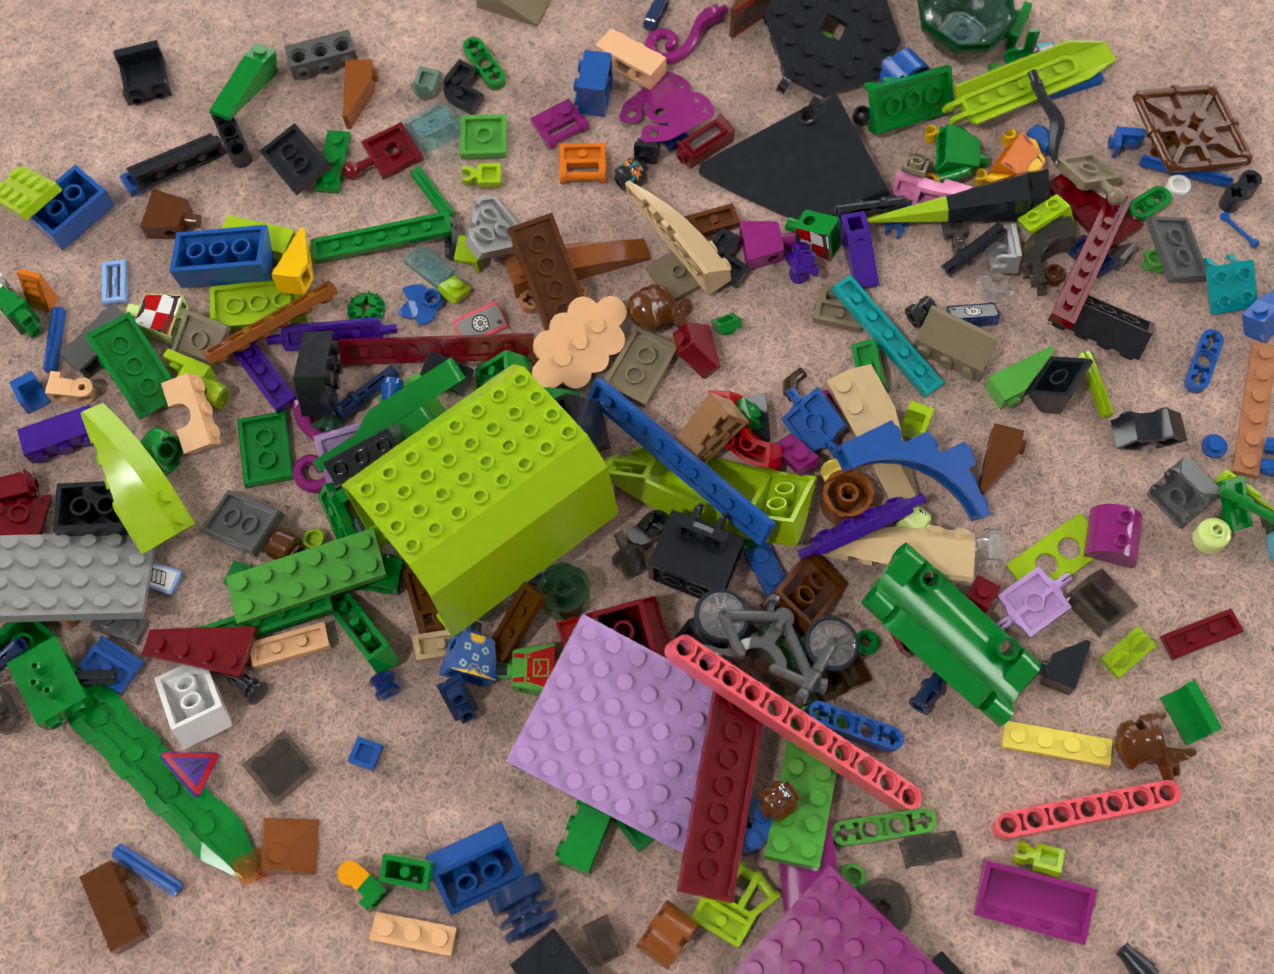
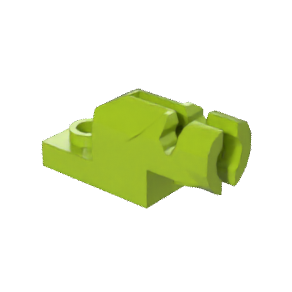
M167 349L163 357L168 363V368L177 373V377L186 373L199 375L205 385L204 394L206 400L212 407L222 410L229 399L230 390L227 389V386L214 379L216 375L212 368L200 361Z

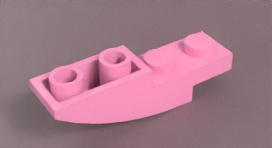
M898 170L891 194L899 197L906 196V199L912 200V206L973 187L945 179L944 183H940Z

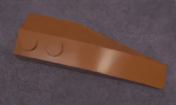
M644 239L564 244L578 281L651 260ZM516 254L502 258L515 298H519L522 292L529 289Z

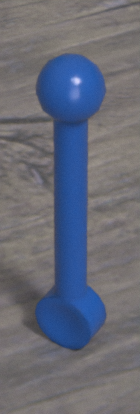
M1221 213V221L1231 225L1250 242L1251 247L1256 248L1259 246V240L1253 239L1230 219L1229 213Z

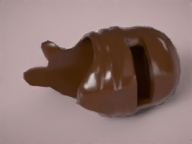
M653 284L640 289L630 296L627 310L635 325L646 331H654L658 326L672 324L680 328L688 322L685 318L693 310L692 301L686 298L678 304L664 286Z
M1156 712L1155 714L1141 715L1135 723L1132 720L1122 722L1117 727L1114 738L1117 754L1128 769L1133 770L1139 764L1144 763L1156 764L1163 780H1173L1174 776L1181 775L1180 762L1189 760L1190 757L1197 754V751L1193 748L1178 749L1166 747L1164 732L1160 722L1167 717L1166 713L1160 714Z

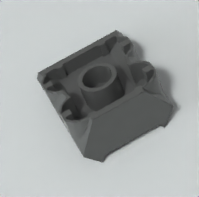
M1183 457L1174 466L1169 468L1160 480L1150 487L1146 495L1179 529H1183L1219 496L1218 490L1220 485L1215 484L1194 462L1193 458Z

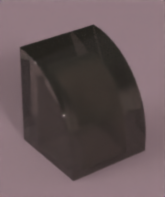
M607 914L582 926L599 966L624 954Z

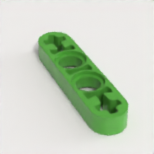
M920 808L837 822L832 827L833 842L839 847H850L925 835L935 828L936 817L931 810ZM920 814H923L925 819H930L926 829L923 828L922 824H916L912 826L913 831H909L910 823L907 816H911L910 822L917 821L920 818ZM898 818L903 822L904 830L901 833L891 831L889 827L891 819ZM865 823H873L877 827V835L875 837L864 835L862 827ZM853 824L858 825L857 834L860 840L855 839L856 834L847 836L846 841L836 836V833L840 831V827H844L845 831H853L855 829Z

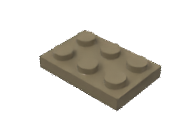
M635 326L604 380L629 401L646 408L677 354L675 343Z

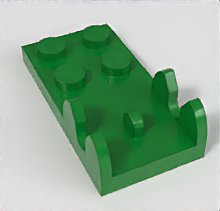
M944 65L903 78L884 77L883 83L866 82L864 89L868 92L871 122L867 125L868 131L880 134L944 115L943 106L954 101L952 66Z
M130 312L85 335L89 348L95 352L100 365L108 372L139 421L168 405L161 383L171 380L172 377Z

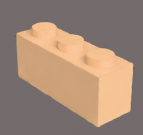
M611 28L596 44V51L612 53L613 70L649 90L666 74V58L662 54L654 52L642 43L632 40L624 33Z

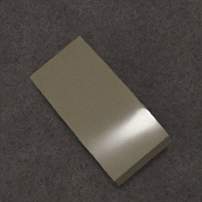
M909 152L901 171L925 177L931 158H927L920 153L914 154Z

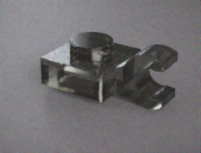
M967 221L941 222L944 240H952L953 256L957 254L958 249L966 247L964 238H968L970 233Z

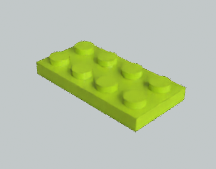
M22 165L21 167L14 168L9 173V177L0 182V206L27 221L59 194L62 189L56 182Z
M273 279L271 281L210 287V318L231 326L230 331L242 330L302 295L278 292ZM308 314L296 316L291 319V324L308 322Z

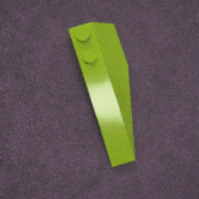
M104 403L80 413L90 442L94 444L97 451L96 459L98 465L103 468L106 477L104 480L106 488L111 491L114 500L112 502L114 511L141 554L180 535L195 524L172 485L151 455Z

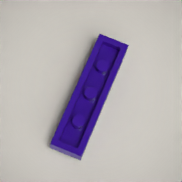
M252 341L247 349L241 352L235 351L232 355L278 414L293 405V401L297 400V398L256 343Z

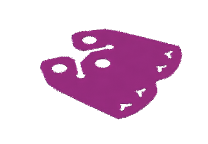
M666 72L651 90L644 87L626 101L622 106L619 119L621 122L627 123L640 121L643 113L642 104L646 103L645 116L653 123L668 122L669 126L647 125L642 129L641 139L648 143L664 142L679 136L714 116V107L705 95L699 92H692L690 90V83L686 79L675 73ZM665 76H667L668 78H672V80L666 81ZM694 98H697V100H699V101H701V102H695V103H694V101H695ZM704 107H706V111H708V113L702 112ZM657 109H664L663 115L658 116L655 114ZM630 110L636 111V115L634 117H628L627 112ZM651 130H657L658 135L655 137H650L649 132Z

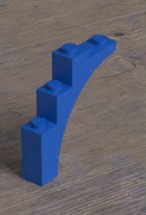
M891 420L832 449L843 472L859 466L878 463L896 464L912 468L933 478L949 490L962 505L971 521L991 514L988 502L982 496L977 486L976 477L969 470V467L975 465L976 462L972 449L967 446L965 441L940 453L937 440L931 435L930 431L903 442L899 427Z

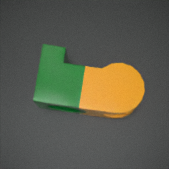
M346 861L340 865L337 873L338 879L342 884L349 888H354L363 896L359 904L371 913L388 894L389 890L358 863Z

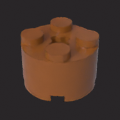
M841 469L832 473L826 480L820 498L822 513L835 526H838L845 519L862 515L863 511L871 508L874 497L873 485L866 475L861 472L860 474L854 472L852 469L845 472Z
M667 899L635 947L669 970L699 922Z

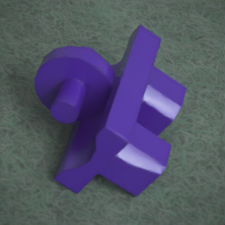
M794 241L792 252H785L784 258L790 266L789 277L795 284L806 282L810 274L818 277L819 269L814 263L816 255L809 250L810 245L807 242Z

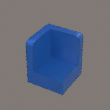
M32 371L9 382L19 404L28 414L50 404L41 381Z

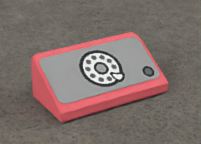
M496 301L453 321L458 335L495 334L508 328Z

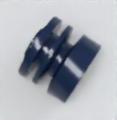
M539 872L521 877L498 889L487 898L494 917L506 914L509 917L499 925L500 930L505 931L514 928L504 936L507 944L527 940L546 930L551 923L559 918L556 909L544 913L553 905L552 899L540 902L537 899L547 891Z

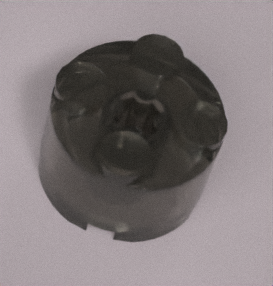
M877 878L862 886L859 892L874 907L881 902L882 906L887 907L884 916L900 931L904 929L910 920L912 905L903 885L891 879Z

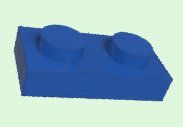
M766 542L763 545H756L744 551L743 555L767 596L785 574L769 544Z

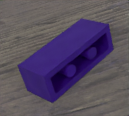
M86 405L17 429L24 456L32 464H41L47 462L51 457L70 454L74 449L83 446H93L94 444L90 442L80 414L82 411L91 408V406Z

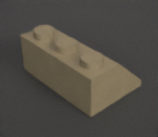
M932 305L913 347L923 358H930L938 362L942 368L952 369L959 372L963 378L978 382L991 359L1000 337Z

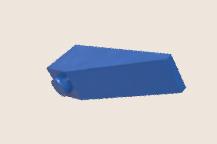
M1274 290L1258 298L1242 314L1244 335L1266 343L1274 335Z

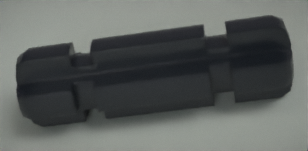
M450 217L453 236L444 237V247L446 248L445 257L449 261H453L458 235L456 220Z

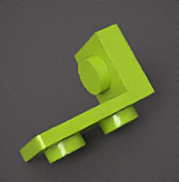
M1057 194L1018 218L1019 224L1030 234L1035 233L1052 221L1056 225L1060 224L1066 230L1075 226L1071 206Z

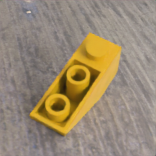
M300 227L297 234L293 237L291 244L283 253L278 265L273 269L272 279L275 281L278 292L305 295L314 279L310 244L304 227Z

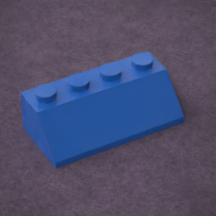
M267 225L177 232L169 272L181 288L271 281L274 259Z

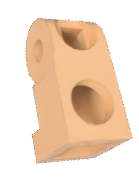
M50 372L45 393L52 402L90 404L96 400L98 391L88 378L65 379L61 372Z

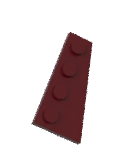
M1061 173L1049 181L1050 194L1052 196L1057 194L1071 206L1073 218L1089 233L1105 198L1093 190L1082 191L1078 189L1069 178ZM1125 213L1108 252L1141 230L1144 224L1128 213Z
M249 626L150 629L142 655L242 679L258 628Z

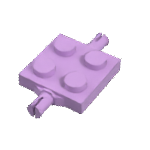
M1038 566L997 595L996 598L1005 608L1007 615L996 622V624L1005 630L1014 623L1030 639L1072 608L1064 598L1061 590L1073 582L1072 577H1069V574L1066 572L1054 581Z

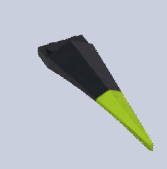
M1039 169L1020 172L944 197L867 218V222L1018 221V218L1050 198L1049 170Z

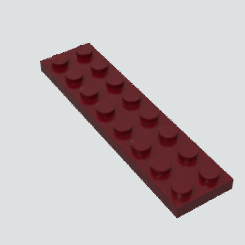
M723 674L722 680L729 686L730 679L727 675ZM760 682L761 684L769 688L770 684ZM746 689V698L752 701V693ZM712 691L676 892L732 904L763 723L714 691Z

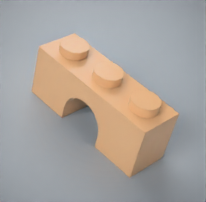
M186 373L161 383L168 407L181 408L187 406L191 414L189 423L185 427L176 430L184 454H197L221 445L219 439L220 431L218 426L214 424L211 415L213 413L212 406L206 400L204 394L205 385L199 375Z

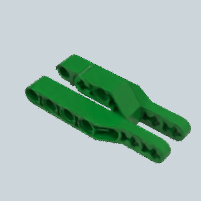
M452 357L368 410L355 434L314 460V465L321 472L326 469L323 464L325 461L395 423H398L406 439L436 419L426 403L466 377ZM343 487L334 493L341 504L349 499Z

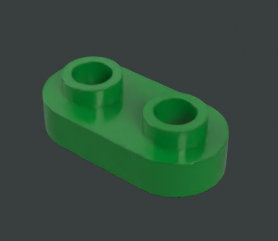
M1154 186L1133 199L1127 209V213L1140 222H1145L1150 216H1155L1167 208L1171 201V193L1165 187Z

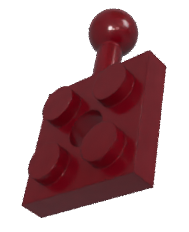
M400 122L361 141L362 147L369 157L358 163L352 161L345 163L342 173L345 178L355 180L360 176L361 171L374 165L384 180L424 159L405 126ZM390 148L398 149L394 154L387 153V150Z

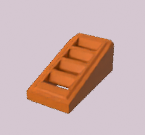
M18 269L17 275L28 305L32 308L50 312L58 298L41 274Z

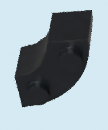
M1168 407L1159 408L1149 413L1127 411L1110 421L1115 445L1118 449L1141 450L1142 447L1150 444H1155L1157 449L1187 441L1181 413Z

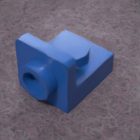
M1117 126L1114 134L1110 135L1108 139V149H1111V158L1117 157L1121 147L1127 150L1139 149L1145 138V129Z

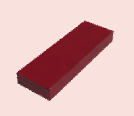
M1230 608L1166 633L1160 639L1173 661L1243 633L1244 630Z

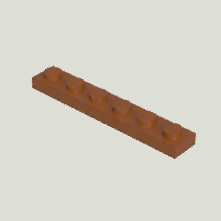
M328 280L305 293V295L296 298L204 350L202 353L210 365L213 363L216 365L229 358V354L235 351H244L250 346L249 343L252 341L265 339L271 334L270 331L273 329L288 326L292 323L291 319L298 315L305 316L313 311L312 307L319 303L326 304L334 299L333 295L339 292L335 285Z

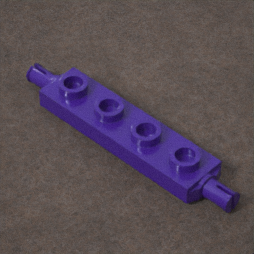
M379 317L293 324L283 327L278 335H269L266 337L267 345L282 344L285 351H295L300 349L303 332L333 331L334 340L339 342L340 339L383 338L385 334H398V328L396 323L382 325Z
M922 493L910 499H904L901 496L890 498L885 504L877 508L866 509L858 517L845 519L836 527L819 531L816 536L810 538L809 546L797 550L798 556L802 561L814 554L824 555L914 513L913 508L927 503L926 498Z

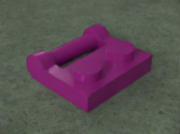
M569 98L530 118V123L549 150L555 148L556 144L581 131L584 133L590 129L587 120L581 116ZM573 122L576 123V124L570 126L569 128H567V129H565V130H563V131H561V132H559V133H557V134H555V135H553V136L550 135V134H552V133H554V132H556V131H558V130H560V129H562V128H564V127H566V126L572 124Z

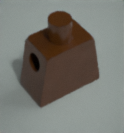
M153 189L140 228L147 239H175L177 232H186L188 227L199 229L202 218L201 215L192 214L193 210L186 199Z

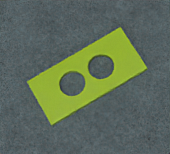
M1078 513L1005 566L1018 581L1036 568L1035 561L1038 556L1047 554L1052 556L1057 562L1056 572L1047 576L1055 581L1067 572L1070 577L1094 560V558L1083 556L1088 521L1081 513ZM1069 538L1077 542L1080 553L1076 558L1068 559L1059 553L1058 543L1062 539Z

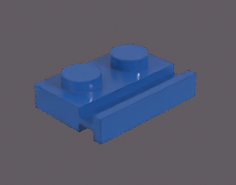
M101 635L99 637L100 640L96 645L92 646L78 667L83 671L116 670L117 681L115 685L107 686L122 695L138 674L137 671L145 663Z

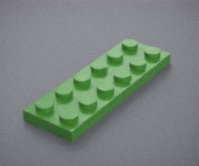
M370 528L226 576L236 624L243 626L387 578L388 574L376 530Z
M803 706L800 710L804 712L807 707ZM818 710L813 711V713L817 714V719L819 720L822 716L818 715ZM838 716L836 718L838 727L845 729L846 720ZM792 719L791 727L796 731L797 724ZM814 733V734H813V741H814V743H815L816 745H818V744H819V738H818V736ZM787 740L780 781L784 783L788 781L800 797V800L797 801L799 807L796 812L782 822H776L772 819V827L769 829L764 859L819 871L837 772L789 740ZM836 748L835 754L839 759L840 751Z

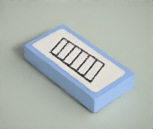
M154 562L149 589L173 597L184 574L179 570Z

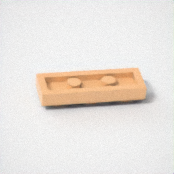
M325 622L254 641L250 653L253 668L256 670L331 649L327 626Z
M376 912L369 940L452 957L458 928Z

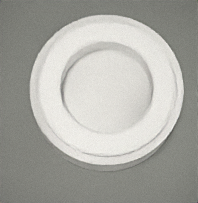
M1174 175L1169 178L1166 188L1170 191L1172 197L1183 198L1189 193L1191 182L1183 175Z

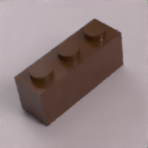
M110 860L80 876V880L110 952L121 954L150 938L147 933L150 926L145 915L139 914L136 906L139 904V899L135 891L128 888L126 880L129 879L125 867Z

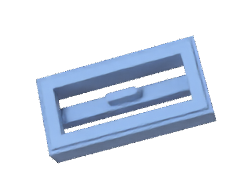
M127 261L102 262L103 306L106 307L109 304L118 305V303L128 304ZM118 266H120V297H118ZM109 267H113L111 298H109Z

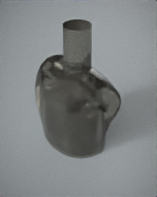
M623 531L613 534L619 550L613 554L612 564L623 574L625 580L632 579L646 572L648 567L643 547L639 543L628 544Z

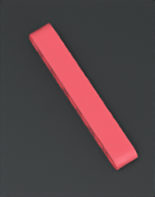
M1163 780L1005 812L994 820L992 833L998 840L1010 841L1163 810L1172 806L1180 799V789L1174 782ZM1160 789L1168 793V801L1161 798L1159 795ZM1133 794L1139 795L1142 798L1143 806L1135 804ZM1107 800L1115 802L1117 806L1116 812L1111 811L1107 807ZM1080 805H1085L1090 809V817H1086L1081 813ZM1054 810L1063 813L1064 822H1059L1055 819ZM1028 815H1032L1038 820V828H1033L1028 824ZM1001 821H1007L1011 824L1012 833H1006L1001 829Z

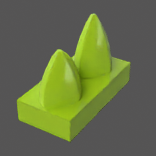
M1137 626L1099 661L1118 680L1157 645L1152 641L1148 633H1145Z

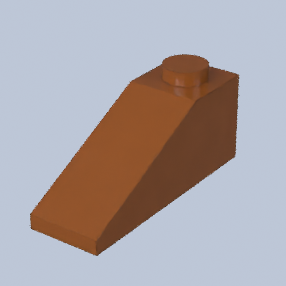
M372 59L345 60L343 119L346 129H352L375 92V83L379 82V70L374 67Z

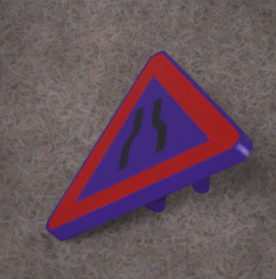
M162 752L160 755V759L196 798L200 797L219 758L217 753Z

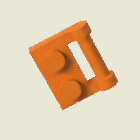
M605 143L560 144V184H567V181H599V183H606ZM599 167V171L567 172V168Z

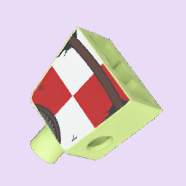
M146 294L140 306L129 304L126 313L130 312L144 335L173 345L185 309H189V305L181 295Z

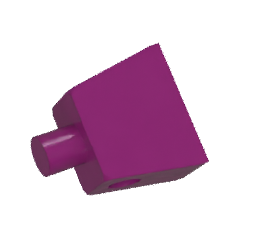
M740 221L739 235L742 238L741 245L745 264L750 266V271L783 261L784 248L793 247L794 241H796L794 232L781 234L777 221Z

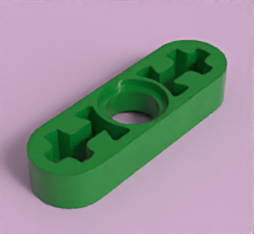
M477 37L467 38L463 42V50L471 65L478 68V75L490 90L497 91L502 89L506 84V79L501 67L481 39ZM471 46H473L474 48H477V51H478V54H477V55H476L475 51H474L472 48H470ZM481 61L490 62V65L487 67H480L478 64ZM493 72L494 77L499 79V81L492 80L490 73Z

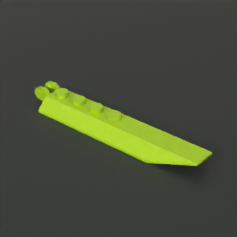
M1068 40L956 84L954 86L956 100L943 106L942 110L944 114H947L957 108L961 109V113L954 115L949 120V123L953 126L964 120L977 125L1038 100L1030 86L1031 81L1028 76V72L1033 69L1037 70L1039 78L1042 79L1044 88L1049 96L1092 78L1115 62L1116 58L1105 41Z

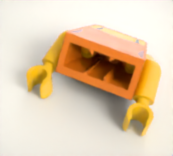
M1008 129L1006 135L1001 136V144L1005 148L989 169L990 175H987L985 169L980 168L976 171V176L978 177L973 178V183L976 186H980L1020 172L1041 169L1046 162V158L1041 153L1037 141L1027 137L1023 131L1016 135L1014 129Z

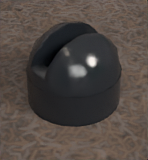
M859 105L856 107L852 115L854 123L863 126L870 121V109L867 106Z

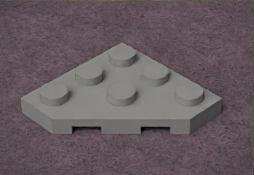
M495 195L477 197L473 205L465 244L478 260L515 253L506 229L518 225V223Z

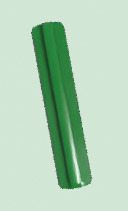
M419 166L411 169V177L437 212L448 211L450 217L454 218V210L423 169Z

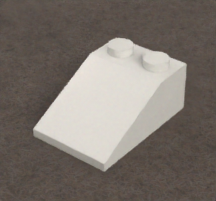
M181 665L154 678L171 731L183 750L233 726L228 710L210 671Z

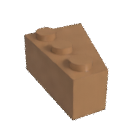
M710 392L675 439L706 464L749 421L732 400Z

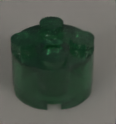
M562 562L554 564L544 571L538 583V590L547 596L542 605L547 615L555 621H564L581 616V614L588 610L591 601L590 583L586 573L581 568ZM566 590L567 594H563L561 591Z

